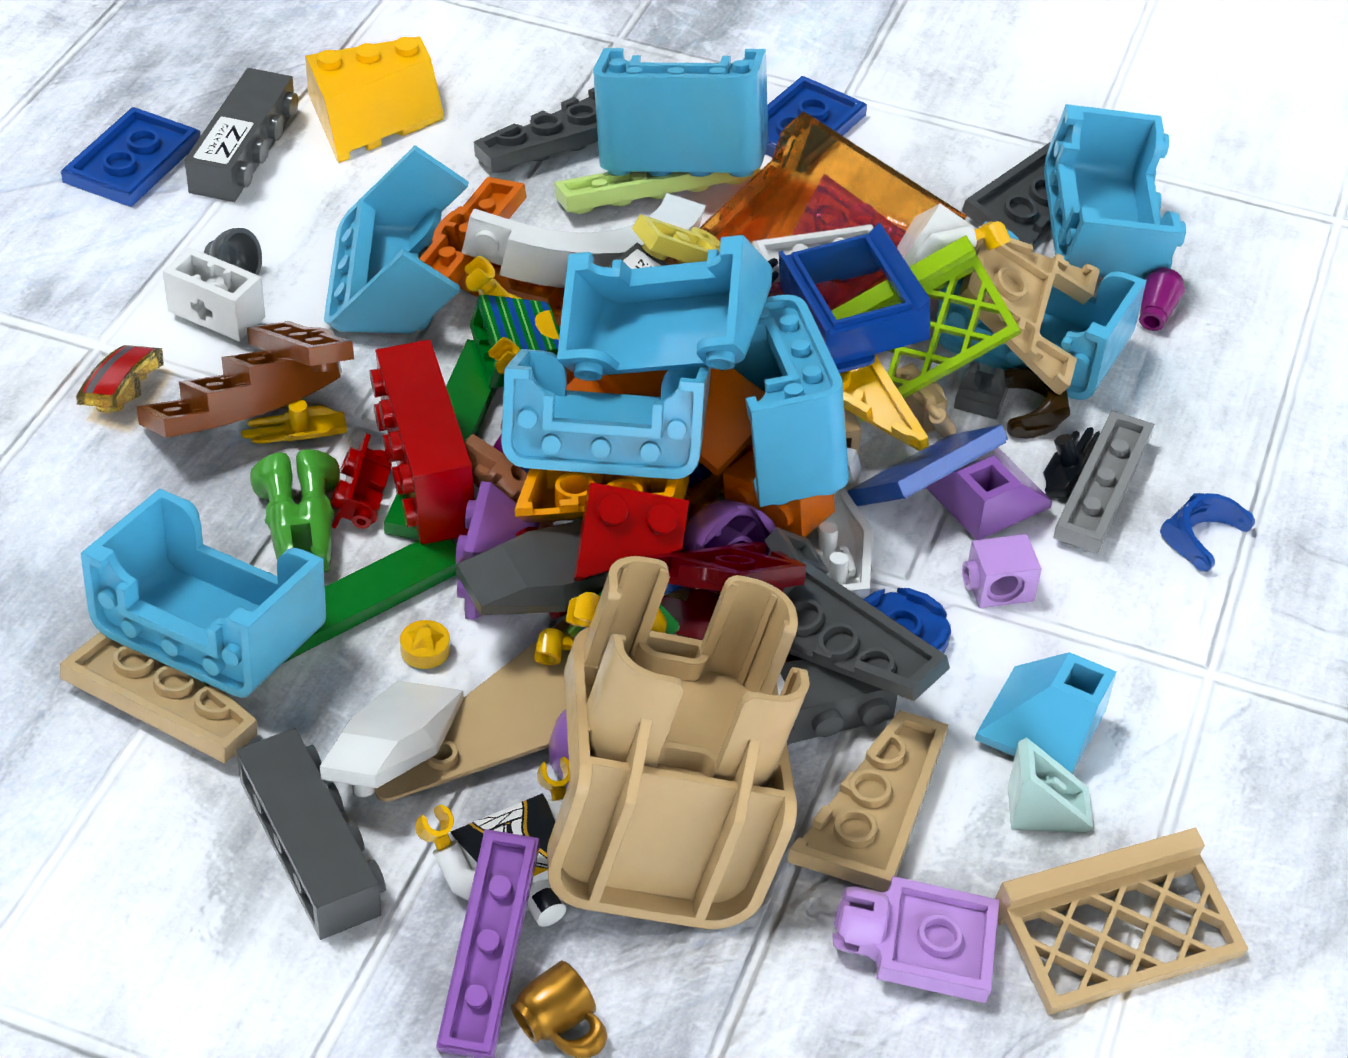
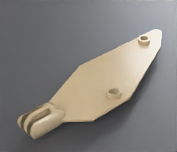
M677 590L663 596L687 601L690 592ZM566 618L553 627L562 631L565 636H570L566 630L571 624L566 622ZM535 641L464 697L436 755L384 785L375 788L376 797L385 802L393 801L549 748V741L556 720L566 709L564 669L570 650L562 651V658L559 664L543 665L534 660L537 642Z

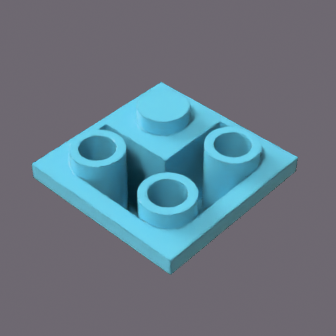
M1070 652L1014 666L979 727L975 740L1015 757L1018 742L1027 737L1073 774L1107 710L1117 671Z

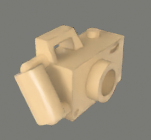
M911 363L898 368L895 377L911 381L920 376L921 371ZM933 382L904 399L925 433L936 430L942 438L955 434L956 427L946 412L948 400L945 398L944 391L938 383Z

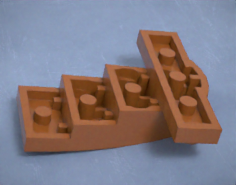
M290 321L247 327L248 344L264 351L221 357L223 375L179 381L180 400L136 406L139 425L168 438L228 425L286 406L324 388L340 378L342 373L340 362L354 359L353 342L335 336L330 329L306 327Z

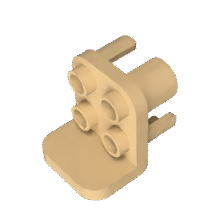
M641 556L625 557L617 560L610 567L591 625L580 631L575 637L564 669L570 782L547 845L549 884L553 892L562 901L584 910L702 929L728 928L744 922L761 907L795 827L797 799L787 740L809 689L810 682L806 669L792 667L779 695L777 680L796 636L798 627L796 608L789 597L773 585L758 579L736 575L725 581L703 640L651 631L669 581L668 566L659 559Z

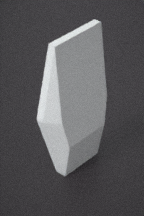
M843 487L834 493L835 512L805 538L810 540L829 572L826 575L860 598L865 599L870 595L873 529Z
M397 680L351 717L320 765L321 780L352 784L355 796L367 797L374 793V788L384 785L438 753L464 699L463 690Z

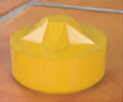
M420 620L409 624L400 635V652L403 660L410 666L419 669H430L441 665L450 654V635L448 630L442 624L431 620Z

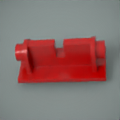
M366 433L358 450L352 447L349 448L341 465L340 473L346 475L345 481L340 479L330 501L332 507L336 508L331 525L334 529H336L342 517L352 521L354 526L361 529L368 528L377 520L383 497L382 492L386 487L392 462L388 463L385 451L367 448L371 437L368 433Z

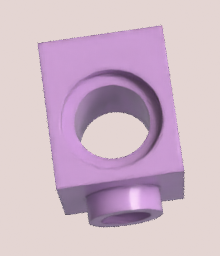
M1022 534L972 541L969 559L964 561L962 565V577L965 588L973 591L979 608L1035 601L1042 568L1028 535Z

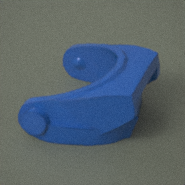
M1194 493L1170 519L1163 523L1160 533L1175 551L1185 557L1198 570L1208 572L1215 566V558L1196 538L1192 527L1203 522H1219L1247 532L1255 525V518L1250 511H1247L1229 497L1220 494Z

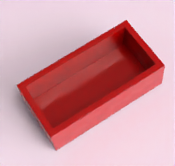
M431 340L375 349L377 369H372L369 372L374 397H381V401L378 404H374V414L379 432L387 430L388 433L383 435L388 463L395 461L397 463V466L392 467L396 492L398 495L406 494L407 499H402L407 528L416 527L421 545L458 538L459 535H467L469 529H465L466 507L468 500H475L472 464Z

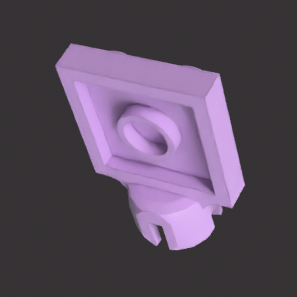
M892 876L888 891L885 892L856 886L846 887L836 911L834 926L838 930V934H832L833 946L840 951L870 957L874 960L877 966L876 979L986 1003L992 986L999 900Z

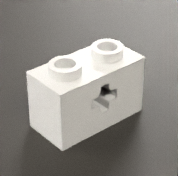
M191 247L187 248L162 271L168 312L239 342L247 335V327L257 326L266 317L261 276Z

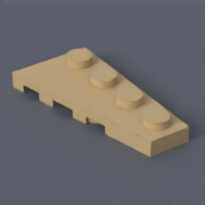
M101 632L60 663V679L224 764L236 754V749L244 747L257 735V719L222 690L211 685L207 686L192 676L111 640Z
M899 710L866 751L863 762L855 772L851 770L843 780L837 795L828 806L824 805L813 818L812 826L803 838L798 837L790 847L787 862L881 892L888 891L892 876L896 877L944 745L949 724Z

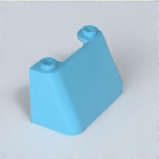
M744 235L721 237L720 252L718 249L708 250L707 261L631 269L623 260L619 259L613 260L611 268L593 264L594 255L590 252L568 254L557 360L567 369L574 372L576 378L585 381L600 380L602 375L706 366L717 370L734 368L736 363L743 361L746 357L772 282L773 269L771 265Z
M520 349L505 367L501 438L503 453L515 466L530 469L662 479L684 478L690 475L697 467L701 454L711 368L706 366L667 370L661 384V397L566 390V367L557 360V355L541 350Z

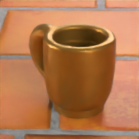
M563 960L531 981L520 992L516 1002L511 1005V1011L517 1023L534 1043L539 1042L541 1039L545 1041L551 1040L558 1049L566 1055L575 1058L595 1056L606 1045L608 1038L606 1028L601 1020L593 1014L596 1012V1004L589 988L577 971ZM583 1020L589 1023V1032L579 1039L567 1040L560 1036Z

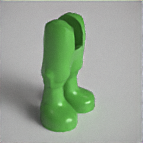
M304 449L298 452L296 468L301 486L302 501L296 504L292 496L293 473L289 456L281 452L268 455L258 461L251 469L250 482L254 493L259 498L269 500L266 508L265 523L271 531L276 559L278 560L287 549L298 548L323 558L324 572H328L332 555L331 522L335 512L325 494L335 490L340 480V468L337 460L327 453L313 449Z

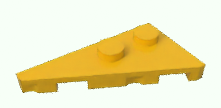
M876 355L873 364L840 373L843 382L844 409L917 451L929 447L927 434Z

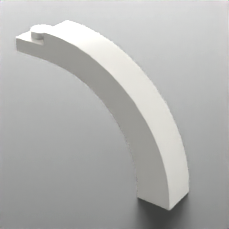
M666 193L661 205L648 217L690 231L692 227H700L706 205ZM473 209L469 218L462 253L475 258L482 256L491 263L501 265L499 274L501 276L543 286L565 288L568 254L590 252L594 255L593 264L608 267L612 264L613 260L618 259L637 242L640 245L644 243L632 230L633 225L601 232H566L535 227ZM668 256L663 260L668 265L679 264L676 259Z

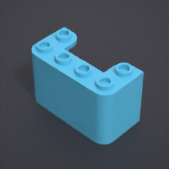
M603 48L593 69L599 164L602 169L608 170V173L614 176H623L631 172H648L652 176H666L672 172H689L692 176L704 177L717 172L729 173L734 177L751 176L754 170L761 167L768 145L766 49H745V58L731 63V56H722L720 63L641 62V55H633L631 60L627 61L624 59V48Z
M1065 105L1049 146L1044 167L1055 255H1063L1064 260L1068 261L1070 265L1082 268L1086 263L1100 269L1098 277H1105L1110 272L1120 271L1144 279L1154 269L1161 267L1171 269L1172 256L1176 248L1181 247L1184 243L1186 224L1184 221H1181L1179 213L1174 211L1165 212L1161 219L1160 208L1162 199L1161 193L1156 192V167L1160 158L1164 159L1169 149V135L1164 133L1161 116Z
M1007 230L1010 238L1019 240L1013 232ZM1110 272L1101 281L1097 297H1091L1084 305L1052 286L1040 334L1077 358L1071 385L1067 389L1069 398L1076 400L1088 399L1093 396L1135 331L1147 280L1125 272ZM964 277L957 281L953 295H959ZM947 287L940 290V292L946 293ZM942 300L938 302L936 323L942 307ZM950 303L944 325L967 330L973 312L967 306ZM978 319L975 332L993 335L994 333ZM941 332L939 343L947 350L959 354L965 338ZM972 340L970 347L979 343V341ZM1005 343L974 360L994 369L997 367L1003 370L1028 367Z
M794 295L767 297L746 357L743 361L736 363L733 368L765 392L763 398L758 402L755 396L746 398L747 415L751 423L756 475L754 491L760 507L782 505L793 500L818 495H831L846 486L849 481L841 375L807 303L802 298Z
M160 488L81 552L88 612L93 624L103 635L236 697H248L307 641L326 620L323 558L302 549L291 548L287 549L278 558L277 576L254 567L231 555L204 545L200 516L195 505L187 499Z

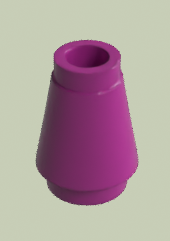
M1165 267L1154 269L1151 274L1144 278L1147 281L1141 302L1139 322L1144 328L1151 331H1158L1164 327V324L1185 293L1181 275L1175 270Z

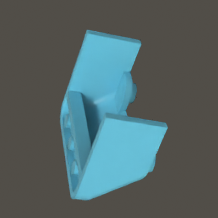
M414 145L347 211L337 228L324 313L325 323L340 332L411 334L417 330H424L430 324L434 314L459 292L460 286L418 259L419 252L432 244L433 233L441 221L442 211L468 187L469 181Z

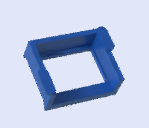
M880 222L868 234L808 248L789 255L779 251L780 288L785 295L800 297L807 303L839 373L873 364L875 362L874 354L930 340V298ZM881 269L902 302L836 320L815 284L834 279L847 280L875 273Z

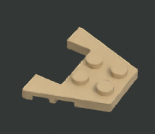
M983 238L978 240L976 247H974L976 254L1021 330V334L1005 342V344L1055 393L1061 395L1071 385L1077 358L1040 334L1052 286L1084 305L1094 295L1100 269L1087 263L1082 268L1070 265L1068 261L1064 260V256L1060 254L1050 258L1032 252L1033 245L1010 238V241L992 250L987 249ZM975 271L964 277L958 296L977 300L982 283ZM987 293L984 302L994 304ZM981 310L979 319L994 334L1007 327L1000 314Z

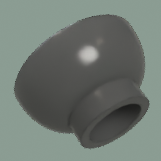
M246 228L226 230L205 247V254L259 276L262 266V250L257 237Z

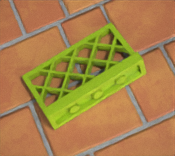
M967 235L910 266V269L929 298L942 300L943 303L937 323L930 321V330H934L927 352L904 346L888 350L894 353L888 375L896 386H900L897 389L904 399L1021 334L1018 324L979 260ZM975 271L982 283L977 300L953 295L957 281ZM885 280L831 312L836 320L902 302L889 281ZM947 287L946 293L940 292V290ZM987 293L994 304L984 302ZM950 303L974 308L967 330L944 325ZM981 310L1000 314L1007 326L991 336L975 332ZM941 332L965 338L959 354L952 358L935 355ZM972 340L979 341V343L970 347ZM901 355L925 360L920 376L911 381L895 377ZM932 362L939 364L936 367L930 369Z

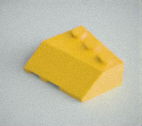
M420 36L401 37L394 41L376 44L364 43L358 47L324 50L317 54L305 55L308 95L338 163L350 159V152L365 146L367 150H372L381 146V139L394 133L405 136L443 120V109L432 60Z

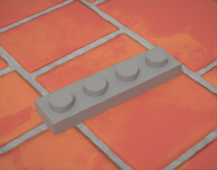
M1111 410L1056 524L1054 539L1098 554L1149 444L1155 424Z

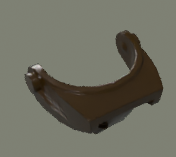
M1029 367L1008 368L1004 370L1005 378L1010 379L1008 388L1032 390L1046 398L1043 404L1033 412L1010 419L1007 423L1009 435L1021 439L1046 435L1057 429L1062 421L1070 416L1067 389L1061 395H1058Z

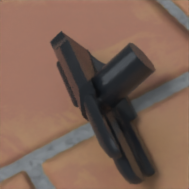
M1087 428L1076 447L1075 444L1080 436L1078 431H1074L1071 435H1060L1054 440L1057 452L1054 453L1043 472L1046 480L1045 492L1048 497H1067L1078 481L1100 435V431L1093 435L1094 428Z

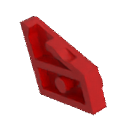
M591 482L587 488L573 580L584 581L592 576L609 572L614 562L625 557H643L680 552L683 547L689 500Z

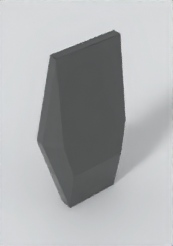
M582 520L528 531L456 565V575L479 614L502 615L566 612L569 601L572 598L578 597L585 592L599 594L603 590L608 572L592 576L584 581L573 580Z

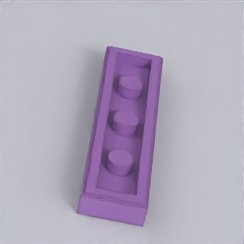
M488 829L484 830L436 1044L438 1052L471 1058H495L538 858L539 838Z

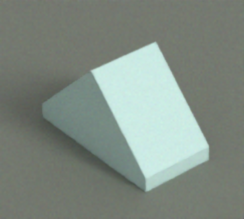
M1027 737L1019 741L1008 783L1011 829L1086 833L1094 829L1089 787Z

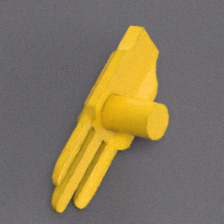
M300 399L290 403L289 409L284 415L262 417L248 421L249 427L263 428L241 431V436L251 439L253 443L258 444L286 440H305L347 433V425L344 412H337L323 405L307 407V403Z

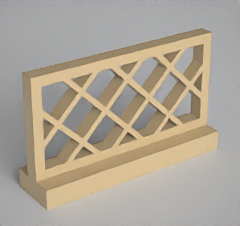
M1196 827L1002 882L995 899L999 900L998 923L999 925L1007 924L1048 1015L1242 957L1246 954L1249 948L1200 855L1206 845ZM1192 874L1201 892L1197 904L1169 891L1172 879ZM1163 882V885L1160 887L1156 883ZM1137 890L1156 899L1150 917L1148 918L1120 905L1124 893ZM1116 895L1114 901L1107 899ZM1163 903L1192 916L1185 935L1156 922ZM1089 904L1108 913L1102 931L1098 932L1071 919L1076 907ZM1067 910V913H1066L1065 916L1062 915V914H1060V913H1058V912H1060V911ZM1115 917L1144 930L1137 949L1107 936ZM1040 918L1059 927L1060 929L1053 946L1050 947L1031 938L1024 922ZM1201 920L1219 928L1227 945L1212 948L1193 939L1198 921ZM1066 931L1096 945L1088 964L1058 951ZM1153 934L1180 947L1176 960L1164 963L1145 954L1144 950L1150 935ZM1102 948L1132 962L1127 975L1115 978L1094 968ZM1187 951L1193 953V955L1185 957ZM1040 957L1047 959L1045 965H1043ZM1052 963L1083 976L1078 990L1057 995L1048 976ZM1138 965L1146 968L1136 972ZM1089 980L1097 983L1087 987Z

